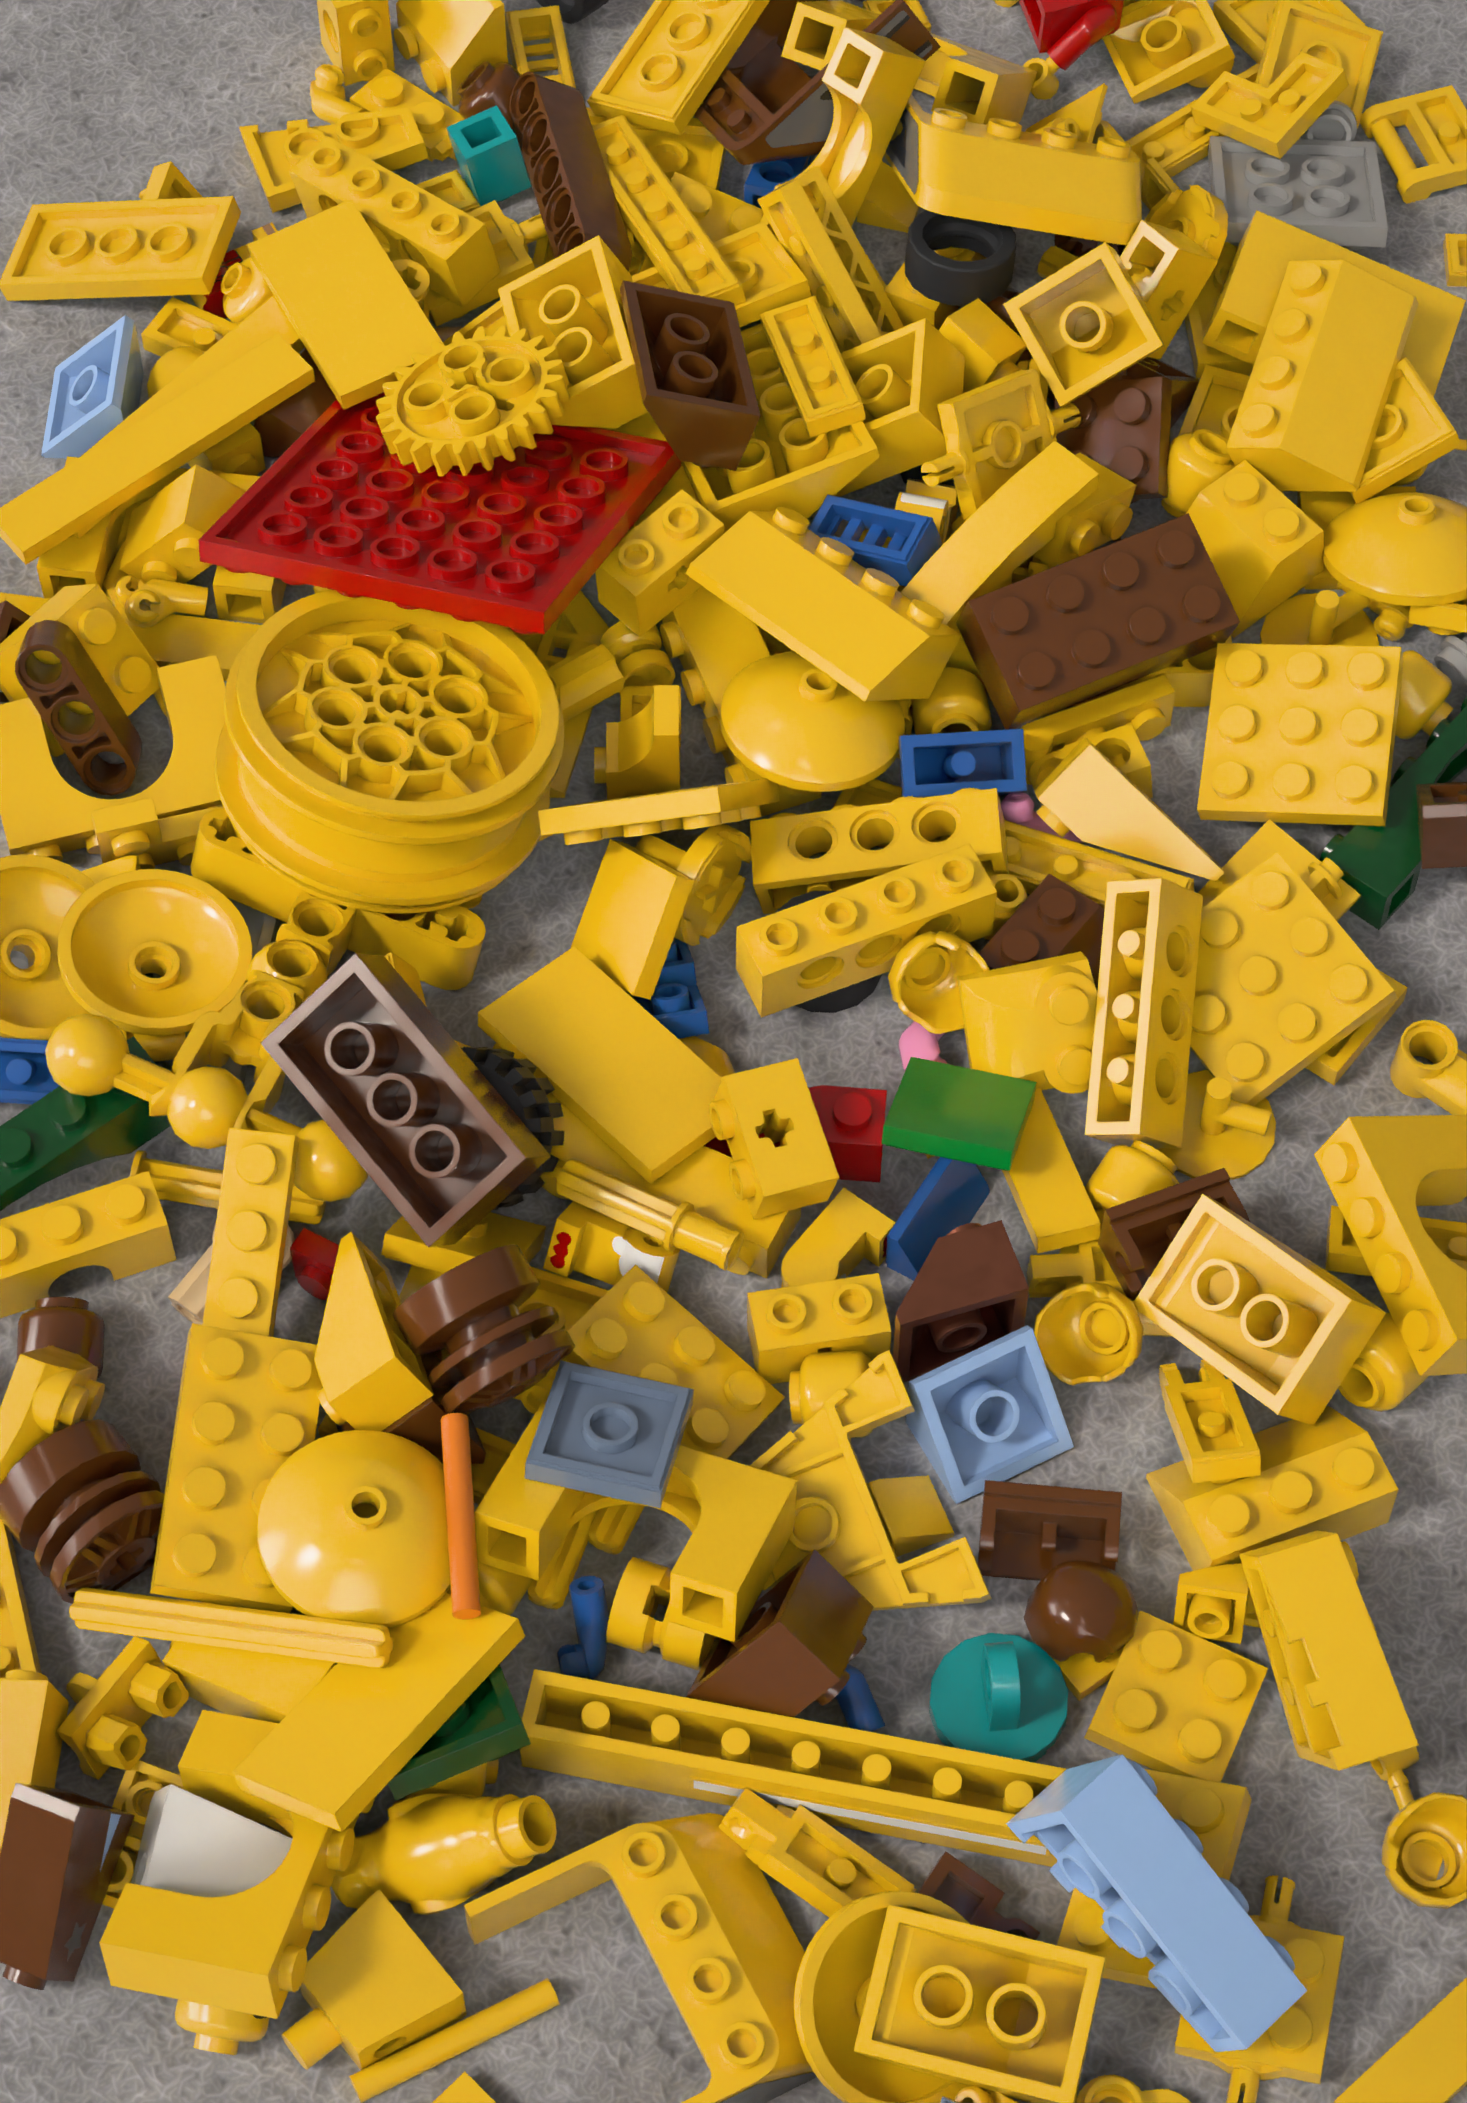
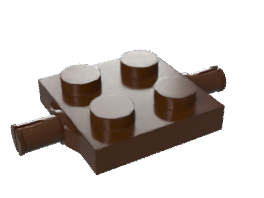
M1127 369L1071 402L1080 411L1079 414L1071 417H1081V422L1078 427L1058 433L1056 436L1057 442L1074 455L1082 453L1136 484L1131 504L1141 499L1168 498L1167 465L1170 448L1172 381L1163 376L1134 379L1127 376ZM1055 398V409L1060 408V405ZM1119 537V538L1116 539V540H1110L1109 542H1111V541H1114V542L1120 541V540H1121V537Z

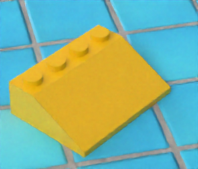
M762 323L741 331L761 417L737 470L700 467L690 462L681 461L699 503L724 523L725 532L749 511H776L779 506L792 509L808 519L821 507L827 495H836L879 458L878 448L863 421L811 438L809 437L763 330Z

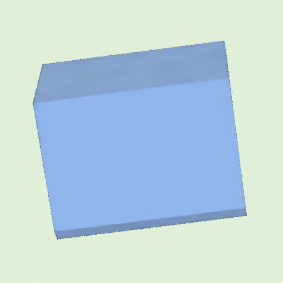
M124 315L55 367L41 456L67 459V456L80 457L139 408L144 370L135 322L128 316Z
M1028 1325L909 1381L908 1394L915 1412L906 1415V1424L956 1504L983 1492L985 1480H1008L1074 1447L1033 1328Z

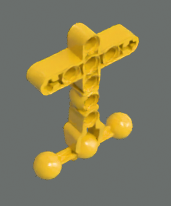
M224 808L210 810L201 817L190 867L192 876L210 884L232 900L286 922L280 926L276 941L268 943L254 955L247 971V982L238 990L234 998L223 1008L221 1013L208 1011L197 1018L174 1058L171 1071L129 1053L128 1043L121 1028L105 1016L91 1014L69 1017L53 1030L45 1049L47 1067L54 1082L70 1094L95 1096L107 1093L116 1087L148 1101L149 1116H167L175 1135L192 1147L212 1149L226 1146L229 1128L296 1135L299 1138L294 1176L295 1186L315 1200L332 1202L350 1198L363 1186L369 1175L324 1120L314 1121L301 1128L269 1114L280 1098L286 1074L261 1045V1042L328 980V976L335 970L347 949L359 954L384 956L392 952L412 965L417 970L422 982L444 990H458L466 987L473 979L486 933L484 922L477 914L459 905L429 912L401 914L364 911L320 899L286 882L253 855L233 828ZM229 1058L236 1064L256 1066L253 1076L255 1085L249 1095H247L240 1079L225 1068L217 1067L225 1065Z

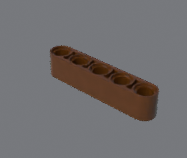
M531 72L522 74L513 87L509 111L554 258L599 235L629 272L632 261L631 244L579 89Z

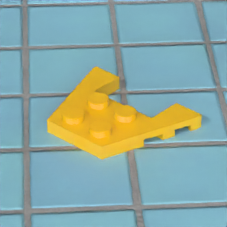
M890 1350L874 1358L868 1364L869 1368L845 1389L839 1388L823 1402L824 1407L794 1433L789 1431L750 1465L751 1467L797 1480L794 1530L763 1587L764 1591L815 1549L874 1606L872 1611L983 1603L992 1599L966 1537L899 1564L850 1441L852 1437L915 1412Z

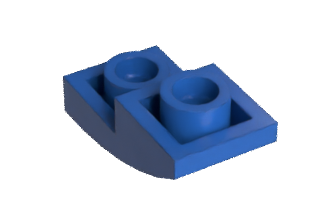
M674 938L651 1000L633 996L634 1000L678 1039L710 1034L707 1010L697 986L694 960L688 944Z

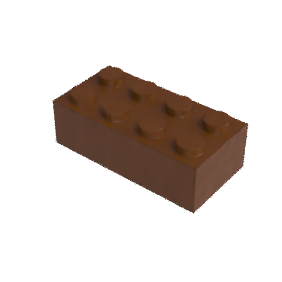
M1189 513L972 599L966 604L956 625L1005 730L1019 728L1029 722L1041 719L1216 648L1217 643L1226 642L1239 625L1240 620Z
M355 953L261 1042V1045L428 1247L456 1244L551 1157L384 955Z

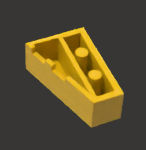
M1316 1530L1239 1554L1298 1756L1340 1771L1419 1746L1379 1643L1375 1626L1368 1614L1356 1583L1359 1579L1354 1554L1345 1541H1340L1338 1533Z

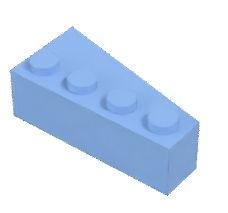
M1121 1754L1066 1769L1007 1822L1006 1825L1023 1843L1035 1835L1057 1859L1058 1862L1049 1871L1069 1893L1077 1888L1081 1893L1094 1899L1105 1911L1103 1912L1104 1924L1101 1928L1119 1948L1123 1947L1130 1954L1138 1958L1147 1956L1155 1965L1148 1972L1149 1980L1215 2052L1247 2049L1307 1991L1293 1973L1295 1964L1292 1957L1280 1943L1269 1936H1264L1247 1914L1249 1905L1244 1895L1230 1881L1217 1876L1201 1855L1203 1853V1846L1197 1835L1185 1823L1171 1817L1155 1796L1158 1792L1155 1782L1139 1764L1127 1760Z

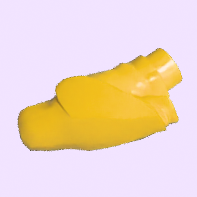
M425 1793L407 1797L395 1802L388 1808L389 1820L380 1828L366 1835L355 1837L349 1866L344 1872H336L331 1887L336 1898L345 1906L358 1909L373 1893L380 1889L389 1901L410 1903L415 1914L430 1915L439 1913L463 1903L513 1868L527 1865L535 1855L548 1852L553 1847L556 1839L555 1817L548 1803L536 1795L519 1798L513 1794L499 1797H479L467 1794Z

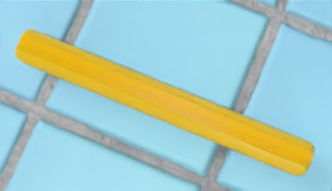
M87 1587L76 1591L74 1603L70 1605L69 1609L70 1618L75 1621V1625L79 1629L373 1668L386 1666L389 1662L390 1652L394 1648V1637L390 1635L389 1629L384 1625Z

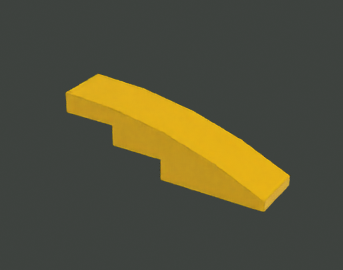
M1054 441L983 503L923 565L901 591V594L911 601L913 599L921 600L936 607L945 615L943 623L957 631L956 623L968 601L1012 584L1013 571L1055 538L1056 522L1098 489L1099 473L1057 441Z

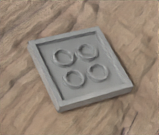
M1210 136L1208 148L1211 193L1223 201L1228 214V232L1225 242L1238 246L1256 210L1348 250L1359 251L1368 247L1386 248L1388 222L1375 142L1298 139L1286 154L1279 159L1230 137Z

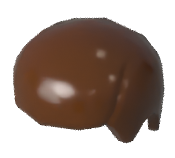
M1072 1560L1056 1565L1038 1583L1028 1598L1024 1621L1032 1640L1052 1658L1058 1661H1065L1077 1653H1089L1094 1656L1095 1662L1100 1663L1108 1658L1109 1654H1114L1123 1648L1133 1638L1139 1613L1130 1585L1119 1573L1095 1562Z

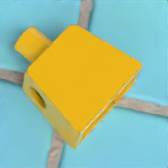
M378 1889L307 1962L300 1990L303 1998L313 2010L284 2031L281 2036L292 2054L306 2070L339 2045L343 2047L358 2068L362 2070L451 2026L466 2016L467 2012L461 1989L381 1890Z

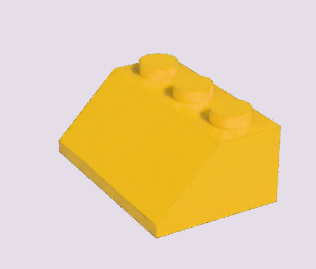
M599 235L498 289L510 337L523 328L527 329L530 339L542 335L545 338L547 347L555 346L559 358L562 359L570 383L567 385L570 400L561 403L565 413L564 417L550 419L551 425L617 429L648 412L642 401L619 290L623 280L633 282L631 274Z
M1330 1406L1325 1407L1314 1426L1292 1419L1253 1434L1261 1455V1476L1238 1478L1224 1484L1210 1482L1193 1484L1184 1460L1146 1475V1479L1192 1570L1242 1563L1239 1555L1241 1553L1316 1530L1338 1533L1341 1541L1389 1522L1399 1490L1369 1433Z

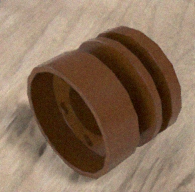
M516 1244L497 1247L449 1270L409 1296L395 1309L392 1315L414 1355L422 1356L447 1349L449 1355L430 1372L427 1378L434 1388L445 1387L461 1381L445 1394L441 1400V1404L447 1414L462 1413L466 1415L481 1408L497 1406L518 1396L546 1377L550 1369L567 1357L575 1348L573 1340L565 1330L555 1331L537 1338L551 1327L559 1317L554 1307L545 1306L524 1313L520 1312L518 1307L536 1292L540 1283L520 1247Z
M102 1419L80 1421L55 1432L34 1446L12 1467L0 1485V1519L22 1548L35 1553L34 1558L38 1569L44 1576L50 1578L54 1590L61 1599L72 1604L74 1603L76 1591L81 1588L87 1587L116 1591L154 1564L164 1493L161 1492L159 1482L153 1475L141 1471L138 1456L113 1424Z

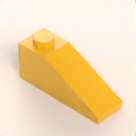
M1086 737L1034 790L1037 799L1043 804L1036 813L1062 838L1071 830L1083 842L1213 881H1217L1225 873L1216 860Z
M352 1231L340 1240L314 1357L323 1387L317 1392V1396L325 1412L336 1424L341 1426L348 1422L355 1430L383 1431L432 1397L434 1393L427 1379L421 1357L413 1354L392 1316L395 1309L401 1304L389 1269Z

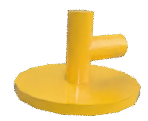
M1322 590L1319 593L1299 594L1289 598L1266 616L1260 632L1261 644L1379 646L1374 624L1363 611V609L1369 606V599L1351 590L1340 597L1332 590Z
M1208 1070L1189 1073L1182 1148L1156 1149L1176 1164L1177 1171L1192 1179L1225 1168L1230 1180L1244 1177L1263 1164L1274 1146L1276 1120L1269 1101L1265 1098L1257 1105L1251 1106L1232 1100V1085L1227 1079L1223 1077L1214 1078Z

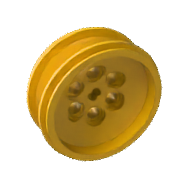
M330 589L301 598L276 612L257 629L238 652L226 682L224 698L225 723L221 729L216 748L215 779L220 800L240 839H242L251 853L269 870L286 882L320 899L364 911L406 914L440 910L470 901L496 887L525 861L537 845L541 837L538 810L549 809L550 785L560 766L564 748L565 726L563 713L552 681L544 666L533 651L506 626L482 621H460L452 615L421 608L413 610L403 609L396 606L393 602L364 596L346 597L339 594L336 590Z

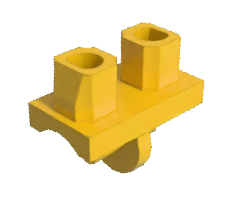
M134 1636L98 1679L79 1672L67 1683L66 1689L76 1705L56 1731L61 1739L78 1756L80 1761L79 1767L84 1774L99 1780L110 1766L131 1771L146 1752L147 1738L141 1730L142 1726L152 1714L162 1718L174 1717L189 1699V1693L177 1673L163 1664L150 1641Z

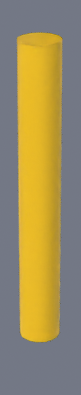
M546 1978L350 2075V2081L360 2102L363 2103L560 2005L556 1992L549 1979Z

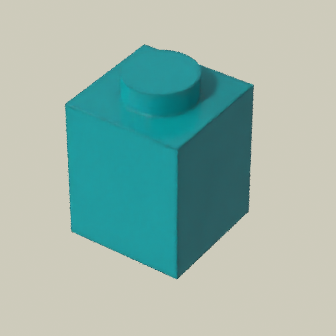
M497 105L446 127L462 178L480 206L494 200L496 202L506 200L512 195L532 187L517 137Z

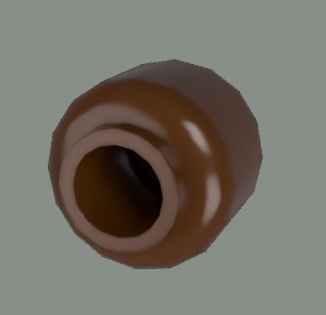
M485 61L466 77L458 89V94L462 97L459 103L460 115L467 119L497 105L516 135L510 116L509 102L513 87L521 74L507 62H499L492 65L489 61Z
M73 1297L40 1298L36 1300L34 1309L23 1313L19 1318L16 1364L21 1353L52 1345L79 1354L94 1366H97L98 1379L103 1370L104 1320L97 1313L88 1310L89 1302Z

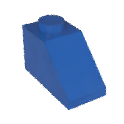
M1023 729L899 736L902 797L904 798L907 796L925 798L948 795L964 788H978L981 790L997 788L998 795H1009L1027 791Z

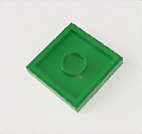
M911 1057L885 1120L881 1144L986 1167L1010 1170L1034 1102L1037 1082Z

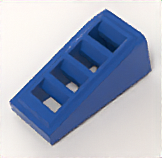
M832 495L826 496L809 527L810 531L821 538H832L848 546L854 552L852 560L865 569L873 568L893 577L899 585L905 587L942 546L941 538L932 517ZM842 519L849 521L841 537L834 536ZM864 529H869L863 542H858ZM887 537L892 538L887 548L882 547Z

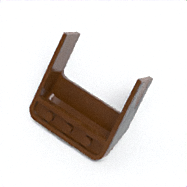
M770 0L694 114L738 163L750 165L818 155L830 133L834 114L832 95L822 81L829 63L811 79L793 60L781 55L797 2L829 0ZM904 0L893 2L863 30L864 32L888 37L925 61L941 47Z

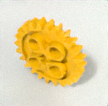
M506 325L499 327L492 336H486L483 326H480L474 332L473 337L469 339H464L463 335L457 331L453 334L452 344L444 346L439 341H432L431 348L433 352L427 356L413 352L411 358L414 366L396 367L394 372L398 381L383 383L382 388L386 397L376 400V405L380 412L376 416V420L390 454L397 453L403 466L414 461L417 471L423 473L432 465H435L438 475L443 477L452 466L459 465L462 476H466L474 463L481 462L483 467L489 471L493 468L494 458L502 455L511 462L516 460L514 449L518 446L529 449L536 448L533 435L535 433L551 434L553 428L550 419L564 417L565 413L561 403L570 400L567 385L570 383L556 347H547L544 336L540 335L530 339L527 329L523 328L510 337Z

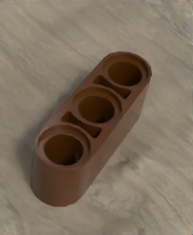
M44 620L36 622L28 629L24 636L15 661V674L20 685L83 782L92 791L101 795L113 796L123 793L134 781L140 761L142 741L139 733L75 633L67 625L59 621ZM40 650L49 651L60 659V663L54 665L45 664L39 661L33 652ZM72 701L82 702L88 705L93 713L86 715L77 714L71 711L66 703ZM105 751L114 752L120 755L125 762L110 764L104 761L98 753Z

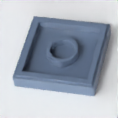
M560 1361L525 1463V1479L661 1508L693 1405L694 1389Z

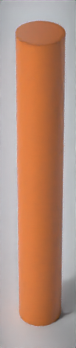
M450 1413L441 1417L452 1616L456 1619L466 1620L481 1615L469 1420L465 1414Z

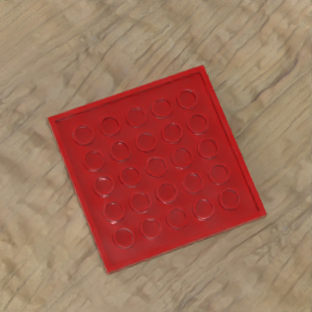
M384 392L343 410L336 399L199 539L200 562L223 566L226 570L233 573L251 572L280 578L284 583L290 585L308 584L336 590L339 594L346 597L364 596L393 602L396 606L403 609L413 610L421 608L449 614L460 621H482L506 626L514 632L521 634L539 633L545 635L681 467V461L667 441L594 427L552 425L553 432L551 434L535 433L533 435L536 448L529 449L518 446L514 449L516 460L511 462L502 455L494 458L492 470L487 471L482 463L479 462L473 464L466 476H462L459 465L452 466L443 477L438 475L435 465H432L423 473H419L414 461L403 466L397 453L390 454L376 420V416L380 414L376 400L386 397Z

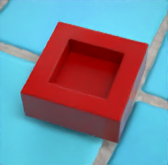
M303 1228L290 1247L295 1277L300 1286L309 1294L318 1299L327 1300L339 1245Z

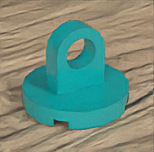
M987 1633L966 1639L944 1655L932 1677L929 1714L936 1735L945 1746L1035 1763L1054 1745L1065 1727L1068 1688L1060 1667L1040 1646L1018 1635Z

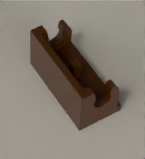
M1225 1168L1105 1209L1098 1244L1125 1295L1129 1299L1134 1301L1202 1194L1213 1198L1250 1222L1244 1206L1229 1182L1230 1177Z
M985 1480L978 1552V1566L982 1576L1041 1581L1056 1565L1072 1560L1095 1562L1115 1571L1119 1552L1122 1492Z

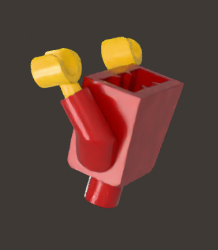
M994 0L997 5L1008 8L1019 1L1039 53L1047 52L1049 55L1045 61L1040 58H1032L1023 65L1026 68L1037 71L1031 93L1036 99H1051L1059 89V80L1055 73L1060 68L1066 71L1090 47L1106 35L1113 34L1120 28L1124 0Z

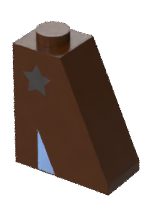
M16 1782L10 1798L0 1854V1963L6 1965L2 1975L4 1978L37 1990H44L47 1981L74 1982L135 1815L72 1791Z

